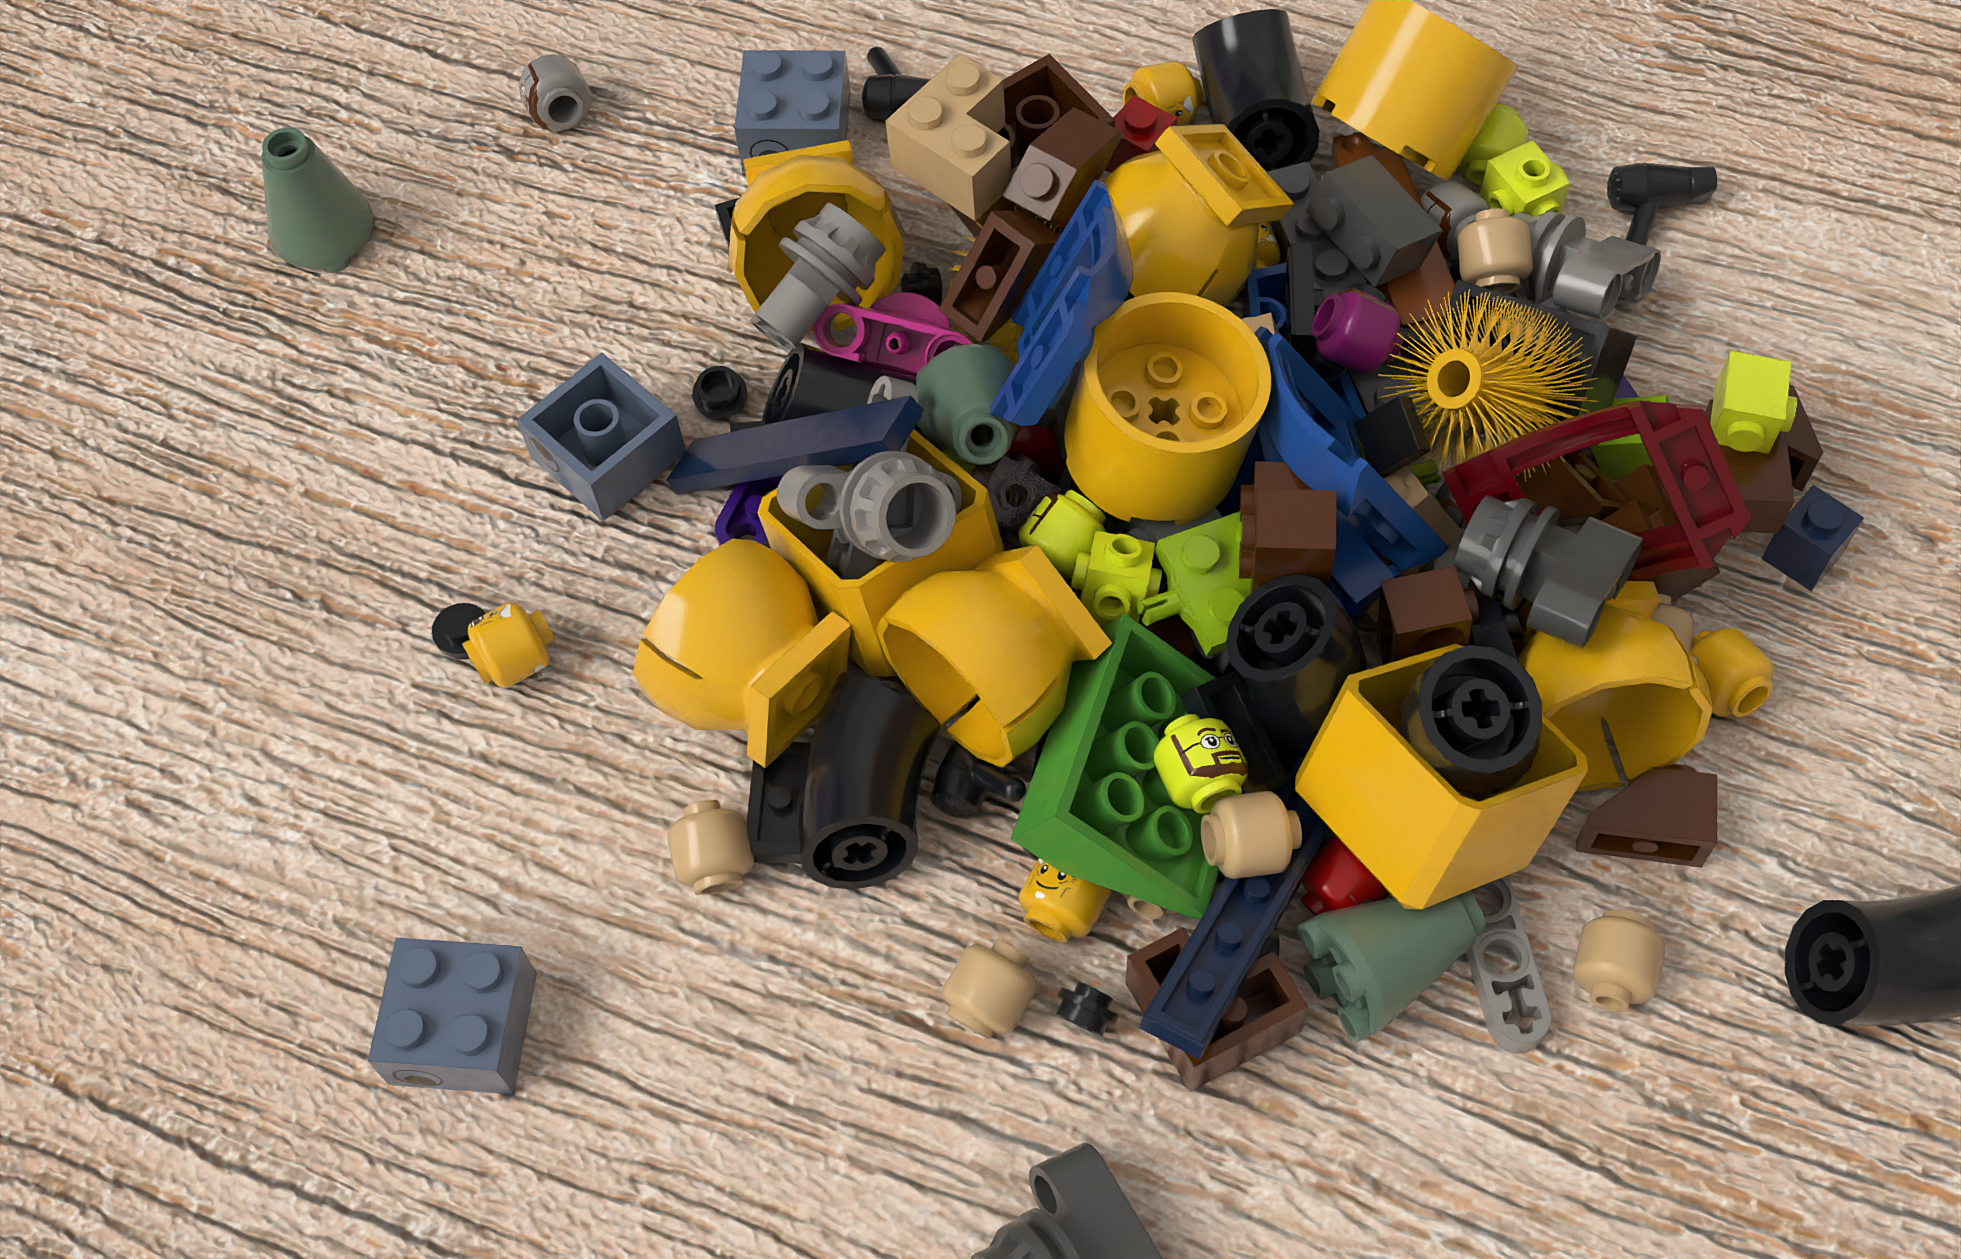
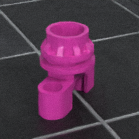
M907 292L885 296L869 308L850 303L830 305L813 327L817 344L830 355L917 376L922 366L928 364L933 357L953 347L954 341L962 345L978 344L968 333L952 329L950 320L938 310L939 306L925 296ZM840 313H845L852 317L857 327L856 337L848 346L837 343L831 334V323Z

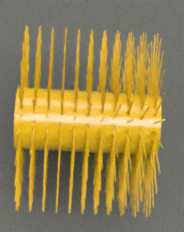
M1469 289L1467 304L1466 291H1464V316L1462 297L1460 295L1462 319L1458 302L1456 301L1461 326L1454 308H1452L1462 334L1461 337L1452 320L1448 291L1449 313L1445 297L1444 302L1449 323L1441 304L1440 306L1449 331L1438 312L1437 314L1449 337L1437 324L1429 300L1427 301L1437 329L1426 308H1424L1437 334L1426 321L1425 323L1443 349L1419 326L1414 318L1413 320L1431 346L1409 323L1408 325L1435 354L1414 340L1431 355L1425 353L1397 333L1418 351L1410 348L1411 350L1423 357L1395 343L1396 345L1429 364L1389 354L1429 371L1426 373L1392 365L1387 366L1427 377L1378 374V376L1405 377L1391 379L1413 380L1404 381L1408 383H1422L1385 387L1384 389L1423 387L1396 391L1398 393L1378 398L1410 391L1428 390V392L1409 394L1412 396L1408 397L1423 395L1413 399V404L1432 399L1429 402L1416 406L1415 408L1422 407L1416 412H1418L1417 415L1419 416L1422 413L1435 409V411L1419 420H1424L1421 422V424L1424 423L1422 425L1423 430L1428 425L1436 423L1424 432L1426 433L1435 427L1426 436L1427 438L1432 433L1427 439H1430L1428 442L1430 443V448L1446 434L1434 448L1435 450L1441 444L1433 456L1434 458L1440 450L1434 465L1442 452L1436 468H1438L1442 458L1441 470L1445 457V470V466H1448L1453 457L1450 465L1451 468L1454 460L1455 466L1459 464L1460 460L1462 463L1467 461L1468 457L1470 459V457L1472 458L1491 450L1490 444L1493 449L1490 437L1497 447L1503 444L1502 438L1506 443L1503 434L1506 435L1509 441L1518 437L1514 427L1519 431V435L1522 436L1526 433L1521 426L1529 433L1534 431L1532 427L1537 430L1531 423L1532 421L1536 423L1539 429L1544 427L1541 423L1548 426L1547 423H1557L1552 419L1560 422V420L1546 412L1568 419L1574 417L1545 406V403L1590 412L1589 410L1548 400L1598 402L1595 400L1569 399H1587V397L1560 396L1575 394L1552 393L1593 389L1591 387L1552 390L1560 387L1579 386L1582 384L1577 383L1598 378L1560 386H1545L1553 383L1570 382L1565 380L1586 376L1587 374L1552 381L1591 366L1588 365L1564 373L1593 356L1581 362L1578 361L1554 369L1579 355L1577 354L1569 359L1567 357L1579 348L1577 347L1561 358L1583 337L1568 350L1558 355L1555 354L1568 344L1566 343L1553 352L1572 334L1570 333L1555 346L1570 329L1569 327L1560 337L1568 322L1554 341L1539 350L1556 334L1554 333L1545 341L1558 326L1557 324L1548 334V331L1556 321L1555 319L1546 331L1554 315H1552L1545 327L1549 317L1548 314L1547 319L1536 330L1541 320L1535 328L1534 326L1542 311L1534 322L1538 309L1533 316L1534 308L1529 315V307L1523 317L1527 305H1525L1524 310L1521 312L1522 305L1518 309L1517 303L1514 308V301L1509 312L1511 300L1507 305L1506 299L1501 304L1503 298L1501 297L1497 308L1498 296L1494 312L1495 297H1493L1491 316L1489 300L1487 321L1486 304L1490 293L1484 304L1487 293L1485 292L1482 307L1481 293L1479 311L1477 296L1476 317L1474 299L1472 300L1473 322L1470 305H1468ZM1468 307H1469V311H1470V316H1471V321H1472V325H1473V330H1472V327H1471V325H1470L1469 319H1468V317H1467V309H1468ZM1484 310H1485V316H1486V326H1485V322H1484V318H1483V312H1484ZM1466 318H1467V321H1468L1469 326H1470V329H1471V332H1470V333H1469V331H1468V329H1467V327H1466V325H1465V324H1466ZM1481 318L1483 320L1485 334L1480 323ZM1453 325L1459 337L1461 338V341L1453 333ZM1479 325L1481 327L1484 338L1481 337L1478 331ZM1494 325L1496 329L1497 338L1493 330ZM1543 326L1542 331H1541L1540 333H1538L1534 338H1532V337L1538 332V330ZM1465 328L1471 338L1470 342L1466 338ZM1492 330L1496 342L1490 347V331ZM1441 332L1446 337V339L1448 340L1453 349H1451L1444 342ZM1510 332L1511 342L1502 351V339ZM1478 334L1482 340L1481 343L1478 341ZM1523 334H1525V337L1517 341ZM1538 335H1540L1538 340L1529 345ZM1455 338L1457 339V341H1458L1459 344H1460V349H1459V347L1456 345ZM1524 339V343H1522V344L1518 345L1517 347L1513 348V346H1515L1516 344H1518L1520 341H1522V340ZM1537 342V344H1536V346H1535L1534 348H1532V349H1530V350L1524 352L1526 349H1528L1529 347H1531L1533 344H1535V343ZM1551 344V346L1549 347V349L1544 352L1543 349H1545L1546 347H1548V346ZM1434 345H1436L1443 353H1439ZM1522 346L1520 350L1514 355V349ZM1533 350L1529 356L1524 357V354ZM1544 354V356L1540 360L1532 361ZM1559 355H1561V356H1560L1559 358H1557L1553 363L1547 364V365H1543V364L1547 363L1548 361H1550V360H1552V359L1558 357ZM1573 365L1572 367L1556 375L1541 378L1542 376H1545L1547 374L1553 373L1555 371ZM1547 367V368H1546L1544 371H1542V372H1539V373H1536V372H1535V371H1537V370H1540V369H1542V368ZM1433 404H1437V405H1438V406H1436V407H1433V408H1431V409L1426 410L1428 407H1430V406L1433 405ZM1442 414L1440 418L1430 422L1434 416ZM1450 418V422L1443 425V423ZM1450 423V425L1443 431H1441L1439 434H1441L1445 430L1447 431L1434 443L1435 438L1439 435L1437 434L1439 429ZM1472 425L1473 435L1464 442L1463 436ZM1459 427L1461 428L1459 431L1450 436L1453 430ZM1484 428L1486 441L1481 445L1478 434ZM1458 432H1460V433L1449 443V439H1450L1451 437H1453L1454 435H1456ZM1493 433L1498 439L1497 444L1492 436ZM1457 438V440L1448 449L1449 444H1451ZM1453 447V449L1451 450V452H1450L1449 455L1447 456L1448 451ZM1454 450V452H1453L1451 458L1449 459V461H1448V463H1447V465H1446V460L1448 459V457L1450 456V454H1451L1452 451ZM1428 452L1424 465L1426 464L1430 452ZM1542 463V467H1543V469H1544L1545 475H1547V474H1546V471H1545V468H1544V465H1543V463Z

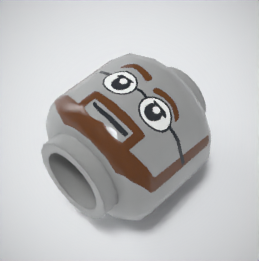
M555 54L541 56L531 61L522 71L519 81L520 97L536 124L546 130L564 131L577 126L588 115L591 106V91L577 65L568 58Z
M1454 180L1436 183L1419 197L1423 209L1443 230L1437 242L1444 259L1457 260L1459 258L1458 233L1466 225L1475 222L1476 213L1491 209L1489 204L1463 183Z

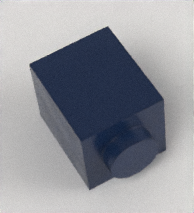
M1812 485L1788 513L1778 534L1773 535L1761 559L1809 591H1812L1843 555L1864 517L1815 485Z

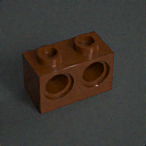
M1456 566L1381 581L1377 646L1383 665L1452 644L1464 647L1468 645L1475 646L1471 626L1478 624V604L1473 589L1471 587L1462 588Z

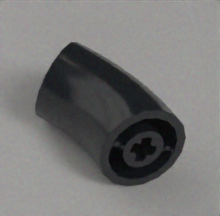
M1264 9L1240 13L1218 20L1197 31L1192 37L1212 124H1224L1266 172L1307 161L1310 163L1318 149L1320 130L1310 103L1289 16L1286 11Z
M799 343L795 349L793 348L789 352L777 374L766 402L761 426L867 404L872 387L881 376H889L912 382L915 386L916 376L833 356L815 347ZM916 424L914 430L925 438L920 427Z
M1299 573L1280 576L1256 588L1239 605L1228 627L1226 649L1230 663L1245 680L1244 687L1273 747L1281 753L1301 757L1306 756L1347 676L1367 670V660L1360 638L1345 607L1333 592L1316 577Z
M1468 645L1446 652L1412 682L1402 704L1401 735L1425 761L1459 792L1494 794L1514 785L1531 768L1540 746L1542 701L1534 680L1516 659L1494 647Z
M843 672L838 675L813 733L804 767L798 823L802 869L813 881L831 888L842 889L876 886L897 877L911 866L918 853L916 810L920 784L929 754L941 729L939 722L913 701L873 680L851 673Z
M1961 885L1926 894L1890 900L1862 902L1823 900L1806 909L1793 925L1785 947V976L1790 994L1801 1011L1820 1024L1852 1026L1903 1025L1961 1016Z

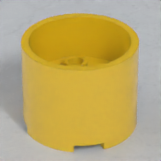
M1370 0L1311 102L1329 111L1331 115L1392 151L1448 181L1519 66L1482 41L1410 0Z
M1157 292L1140 295L1123 302L1115 313L1094 328V342L1089 355L1081 364L1066 418L1064 431L1067 453L1066 465L1079 489L1090 501L1105 512L1127 522H1130L1131 517L1152 521L1174 520L1176 525H1180L1207 514L1221 503L1229 493L1269 400L1271 391L1270 366L1266 353L1256 335L1239 317L1223 306L1199 296L1179 292Z

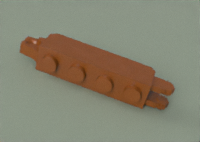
M1355 132L1348 136L1340 135L1333 137L1331 153L1334 169L1372 154L1423 208L1401 155L1388 148L1374 150L1366 135L1362 132ZM1436 241L1420 268L1375 288L1381 291L1386 296L1389 304L1397 309L1400 317V327L1412 329L1408 325L1409 323L1415 330L1421 331L1413 320L1414 318L1425 332L1432 333L1425 323L1426 321L1431 329L1437 333L1424 308H1426L1437 329L1427 301L1429 300L1437 324L1441 328L1442 322L1437 312L1443 320L1444 314L1440 304L1446 314L1444 297L1448 308V291L1449 298L1451 299L1455 283ZM1365 278L1367 284L1373 286V285ZM1400 351L1401 355H1407L1408 359L1428 364L1410 352ZM1411 364L1413 370L1426 371L1424 368Z

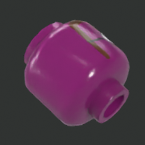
M1348 288L1338 295H1329L1322 302L1313 319L1311 332L1316 337V346L1319 354L1358 374L1365 375L1375 371L1383 363H1391L1396 357L1389 354L1397 356L1401 349L1395 343L1401 346L1403 344V338L1397 334L1399 333L1403 336L1399 332L1400 317L1397 309L1393 305L1357 288Z

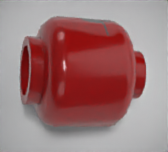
M1335 835L1322 846L1303 879L1302 885L1308 892L1300 901L1314 916H1317L1323 912L1384 900L1390 893Z

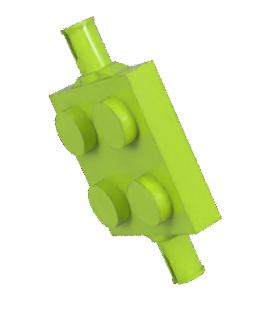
M1240 511L1158 540L1154 552L1167 576L1168 591L1137 602L1138 614L1143 616L1142 622L1146 626L1176 614L1180 615L1181 619L1193 629L1206 656L1226 649L1229 624L1239 605L1250 595L1251 579H1239V545L1242 529Z

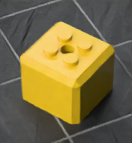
M914 429L910 434L906 452L921 458L935 470L952 476L958 482L962 492V503L955 517L953 530L947 541L935 552L912 561L892 562L877 559L875 569L860 579L842 580L825 564L834 529H815L786 515L778 503V488L762 497L757 512L771 549L782 555L807 581L818 622L820 623L827 615L834 611L851 624L848 656L872 677L886 678L895 673V670L885 656L876 627L882 616L903 592L937 572L973 570L990 554L1004 551L988 490ZM851 464L835 466V468L849 472ZM820 484L812 487L806 496L805 505L807 512L816 508L822 499V487Z
M1452 644L1348 675L1296 774L1295 790L1301 799L1404 909L1422 910L1527 868L1588 772L1587 756L1543 714L1540 746L1531 768L1514 785L1494 794L1456 791L1424 760L1401 735L1402 704L1412 682L1446 652L1464 647L1458 644Z

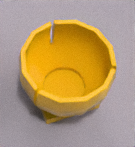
M1224 124L1169 126L1155 142L1160 151L1134 156L1122 163L1101 181L1106 184L1121 217L1131 252L1133 279L1129 292L1134 297L1157 292L1186 293L1208 299L1225 308L1238 296L1256 267L1259 224L1281 220L1293 207L1294 203Z
M849 140L743 159L748 188L737 200L733 208L728 263L753 311L756 312L794 265V262L779 247L781 240L787 237L797 242L798 238L793 232L794 228L801 220L817 216L827 203L837 206L870 231L886 249L876 262L875 281L867 290L861 289L858 286L855 289L862 298L859 306L869 308L879 299L891 294L899 284L905 245L904 229L888 193L874 176L854 165ZM835 296L829 306L846 302ZM840 313L833 319L836 332L855 324L852 317L845 313Z
M731 539L699 558L665 595L643 632L647 638L640 640L633 674L643 694L662 713L695 730H744L748 735L747 755L766 768L820 718L824 704L838 675L843 672L846 673L851 624L834 611L819 623L807 581L782 555L754 540ZM665 654L669 655L670 657H672V658L675 659L676 661L680 662V663L683 664L684 666H682V665H680L679 663L675 662L674 660L668 658Z
M1038 545L990 554L973 570L943 571L933 574L903 592L882 616L876 627L887 660L909 693L924 710L929 712L939 722L941 728L963 711L977 696L980 697V700L965 715L946 729V733L977 758L1002 768L1035 745L1064 709L1072 662L1094 660L1112 644Z
M1626 581L1616 599L1611 598V600L1605 602L1603 611L1596 624V629L1583 649L1527 626V620L1534 602L1526 600L1518 614L1524 636L1513 639L1520 665L1534 680L1542 701V714L1587 756L1588 772L1575 792L1621 787L1602 729L1603 722L1609 728L1629 784L1652 767H1664L1675 764L1705 736L1713 711L1708 682L1674 630L1650 618L1661 601L1654 582Z

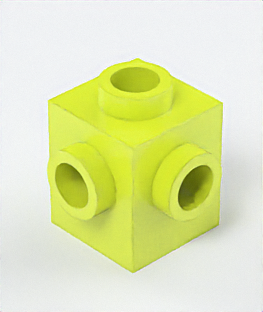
M1531 140L1488 160L1480 197L1489 204L1491 209L1508 210L1509 217H1512L1517 212L1536 216L1550 210L1562 214L1570 182L1567 180L1563 169L1559 165L1552 163L1538 145Z
M1095 530L1090 554L1078 552L1070 588L1081 590L1079 600L1100 628L1123 614L1139 622L1140 616L1137 610V602L1141 599L1145 600L1158 595L1162 570L1152 568L1155 543L1139 540L1125 534H1111Z

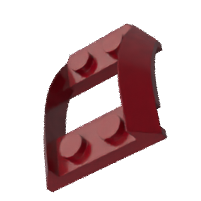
M1635 401L1600 409L1537 429L1442 472L1468 526L1475 510L1486 495L1504 502L1525 498L1514 475L1589 446L1639 434L1679 523L1633 533L1644 538V542L1627 581H1638L1694 567H1700L1702 571L1714 566L1712 560L1729 538L1733 536L1735 540L1751 519L1707 416L1700 405ZM1501 591V595L1504 599L1505 592ZM1524 598L1520 605L1515 609L1517 615L1519 614L1527 599Z

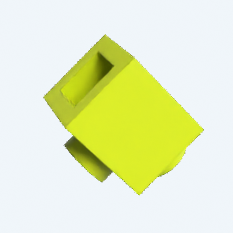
M1730 350L1715 384L1710 421L1711 428L1719 445L1730 446L1735 450L1743 452L1756 451L1769 454L1779 432L1788 433L1790 431L1797 408V397L1788 396L1791 361Z

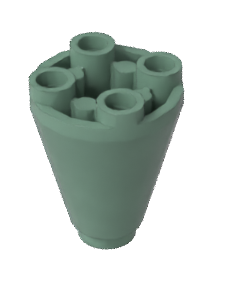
M281 128L273 131L265 138L261 154L268 235L273 249L278 257L296 267L322 268V270L328 273L340 272L350 264L351 257L368 242L375 224V217L371 207L361 192L309 137L295 128Z
M968 344L953 346L933 357L928 364L922 366L916 376L918 404L924 411L917 424L925 438L945 454L977 465L991 464L1002 458L1014 442L1022 426L991 415L990 405L1014 369L1015 363L1006 357L996 346Z
M1469 891L1422 910L1404 909L1393 897L1323 912L1298 925L1301 941L1312 959L1311 962L1303 967L1306 979L1318 998L1323 1000L1329 996L1332 997L1338 1007V1016L1343 1028L1356 1043L1390 1024L1475 943L1476 936L1486 929L1483 913Z

